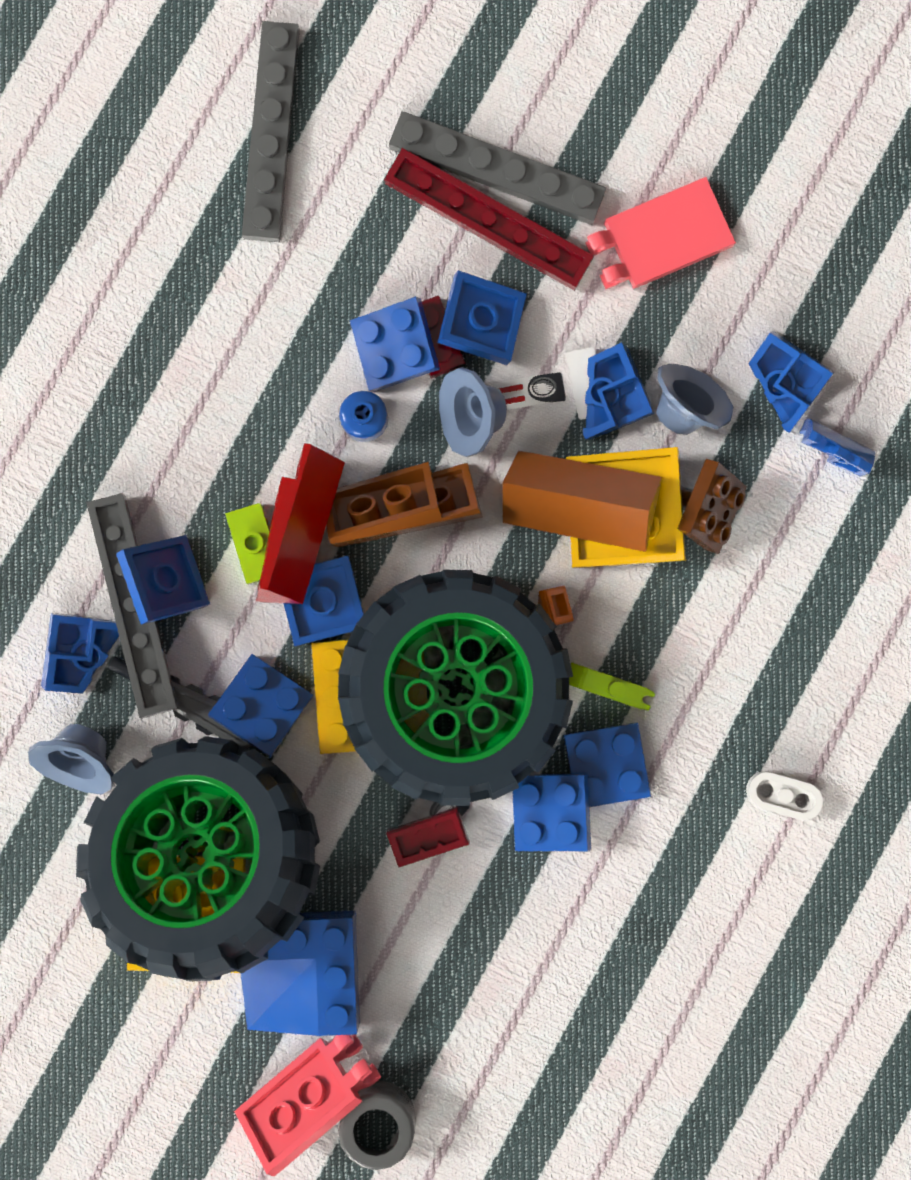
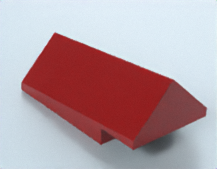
M304 443L295 479L281 477L256 597L258 602L303 604L345 464L344 461L311 444Z

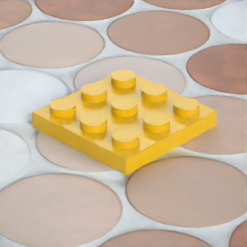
M678 447L566 457L568 460L662 477L647 551L643 552L570 537L572 568L686 561L684 534L677 529L683 516Z
M348 640L311 643L320 754L356 751L344 727L338 700V673L344 647ZM423 651V652H422V655H421V659H422L423 664L425 665L424 651ZM401 658L396 674L419 678L421 669ZM423 683L413 684L408 691L409 701L414 705L424 704L428 700L427 686ZM424 709L404 722L415 733L429 714Z

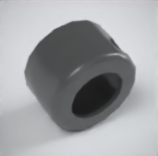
M378 1080L372 1086L358 1091L362 1102L340 1120L338 1128L340 1144L348 1158L360 1167L372 1170L391 1168L404 1159L412 1147L416 1124L414 1105L407 1093L394 1083ZM374 1109L383 1110L392 1115L399 1129L396 1144L392 1148L378 1151L365 1148L354 1138L353 1130L359 1116L366 1111Z

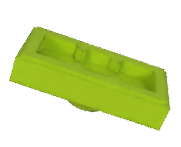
M262 503L225 513L244 578L248 585L260 581L270 528Z

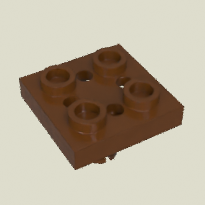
M706 459L694 489L681 486L682 507L685 511L677 529L705 550L720 554L722 546L730 538L731 524L735 514L744 504L747 486L721 463Z

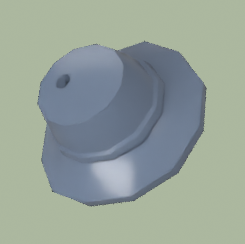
M667 364L658 368L657 379L663 392L656 414L668 429L677 434L688 435L702 426L719 429L729 424L734 407L726 392L710 376L690 366Z
M464 367L446 374L439 391V413L443 433L452 451L465 457L483 452L493 433L501 429L506 420L507 406L505 397L500 389L485 384L476 372Z
M69 724L54 739L39 741L29 747V764L43 776L82 792L99 795L109 791L114 785V782L110 779L114 773L106 764V741L91 728L80 724Z

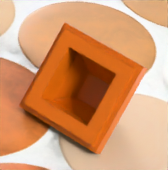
M565 586L539 591L538 604L542 606L556 625L574 621Z

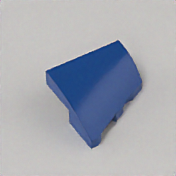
M775 331L769 333L748 363L755 377L761 382L769 403H772L783 423L781 424L783 429L788 433L791 432L834 374L832 370Z
M619 343L588 358L587 375L589 377V387L585 395V404L587 405L586 428H583L585 440L607 434L655 414L633 358L625 344Z
M812 419L804 421L799 432L804 435L801 443L828 454L827 462L853 474L863 476L870 473L875 460L874 450Z
M51 613L41 681L42 688L45 691L83 694L92 681V675L106 661L109 656L107 653L119 637L116 621Z

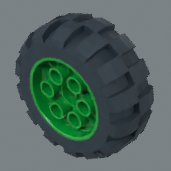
M443 570L422 576L418 575L394 586L375 601L356 623L344 647L338 673V700L343 724L353 743L354 749L372 772L374 771L392 788L416 800L421 798L438 802L440 805L470 806V802L487 798L495 800L518 789V783L532 772L536 771L538 773L556 751L553 746L562 728L567 729L573 700H569V677H573L568 649L562 647L554 630L557 627L540 604H534L520 592L521 588L497 576L489 577L473 573L472 570ZM453 626V649L446 650L438 629L440 627ZM468 639L474 640L480 647V655L472 662L464 660L460 653L462 643ZM497 645L504 656L487 666L484 659L491 649ZM429 646L437 647L442 653V662L434 669L427 668L421 659L422 652ZM401 658L421 669L419 678L396 674ZM455 668L463 669L466 672L464 674L456 672ZM494 669L501 671L505 678L503 687L496 692L489 690L485 683L487 674ZM455 676L460 677L459 684L464 686L465 689L470 690L471 693L456 692L453 698L449 697V689L439 684V679L453 681ZM471 677L473 678L474 685L470 683L469 679ZM416 683L425 684L429 690L428 700L421 705L412 704L408 698L409 688ZM493 696L511 699L507 713L491 704ZM444 700L453 702V706L448 705ZM469 700L464 705L461 704V701ZM480 706H486L492 715L491 722L484 728H477L472 722V714ZM425 709L429 716L414 733L404 721ZM442 713L450 714L454 721L453 729L445 735L437 734L433 727L434 719ZM467 724L473 743L459 746L460 725Z
M204 736L198 740V743H188L183 738L156 745L151 749L153 757L142 763L133 758L110 778L117 786L105 801L96 796L83 822L92 827L88 844H78L76 877L84 879L87 888L86 892L81 893L80 901L91 926L101 929L105 934L106 946L127 963L138 965L149 970V973L190 982L220 980L222 975L234 971L244 973L267 960L268 950L280 940L287 942L305 918L299 913L307 895H315L320 865L315 862V847L320 843L314 814L307 809L302 799L303 793L287 774L255 749L248 750L239 746L233 740ZM231 805H235L240 810L228 822L220 823ZM207 806V817L202 822L195 823L194 816L196 811L200 807ZM170 820L171 825L168 832L159 836L158 834ZM234 831L236 838L234 844L224 850L226 833ZM188 839L189 842L184 845L182 850L178 849L181 843ZM154 842H158L157 849L152 848ZM199 851L203 853L202 856L205 859L202 865L197 864L198 859L195 857ZM158 857L160 860L159 868L154 874L149 875V862L151 859ZM232 859H252L249 874L234 869L235 862ZM223 870L225 881L221 887L213 890L212 876L217 871ZM185 883L187 887L185 898L176 903L173 898L175 888ZM161 886L160 896L156 901L152 892ZM200 894H207L215 913L202 917Z

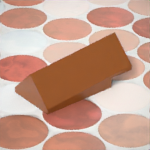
M518 450L503 481V523L646 552L662 477Z
M425 462L337 488L327 521L328 539L331 545L343 547L483 518L468 463L432 473L429 462Z

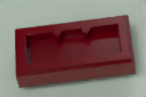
M458 807L388 829L386 832L398 868L470 844Z

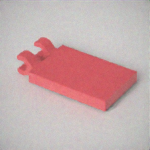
M706 177L607 218L604 222L607 230L589 235L587 237L588 241L585 242L589 253L592 255H597L615 247L621 264H615L602 270L603 274L600 275L605 289L614 287L627 280L630 281L633 289L730 249L736 243Z
M336 1035L330 1043L320 1037L234 1111L266 1174L275 1177L362 1102L358 1094L359 1090L372 1086L381 1078L373 1063L368 1065L365 1059L358 1061L348 1073L343 1069L340 1061L354 1056L363 1048L357 1035Z

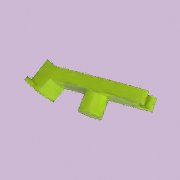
M571 662L573 677H569L570 686L638 709L650 710V705L645 704L642 699L644 696L654 697L655 693L653 691Z

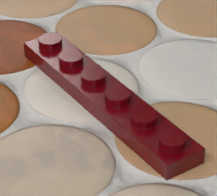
M404 148L401 149L384 178L387 186L574 291L594 258V255Z

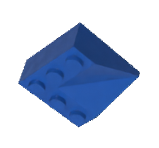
M356 910L299 913L305 918L287 942L284 940L277 942L268 950L267 960L241 973L247 1030L312 1036L356 1035L360 1025Z

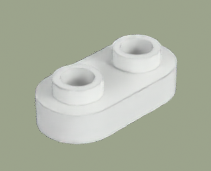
M761 771L754 774L747 783L746 793L750 802L767 811L799 820H810L820 813L823 806L821 792L817 787L807 782L768 771ZM768 783L771 791L769 795L762 797L759 793V788L762 784ZM803 793L806 796V803L798 807L795 803V798L798 794Z

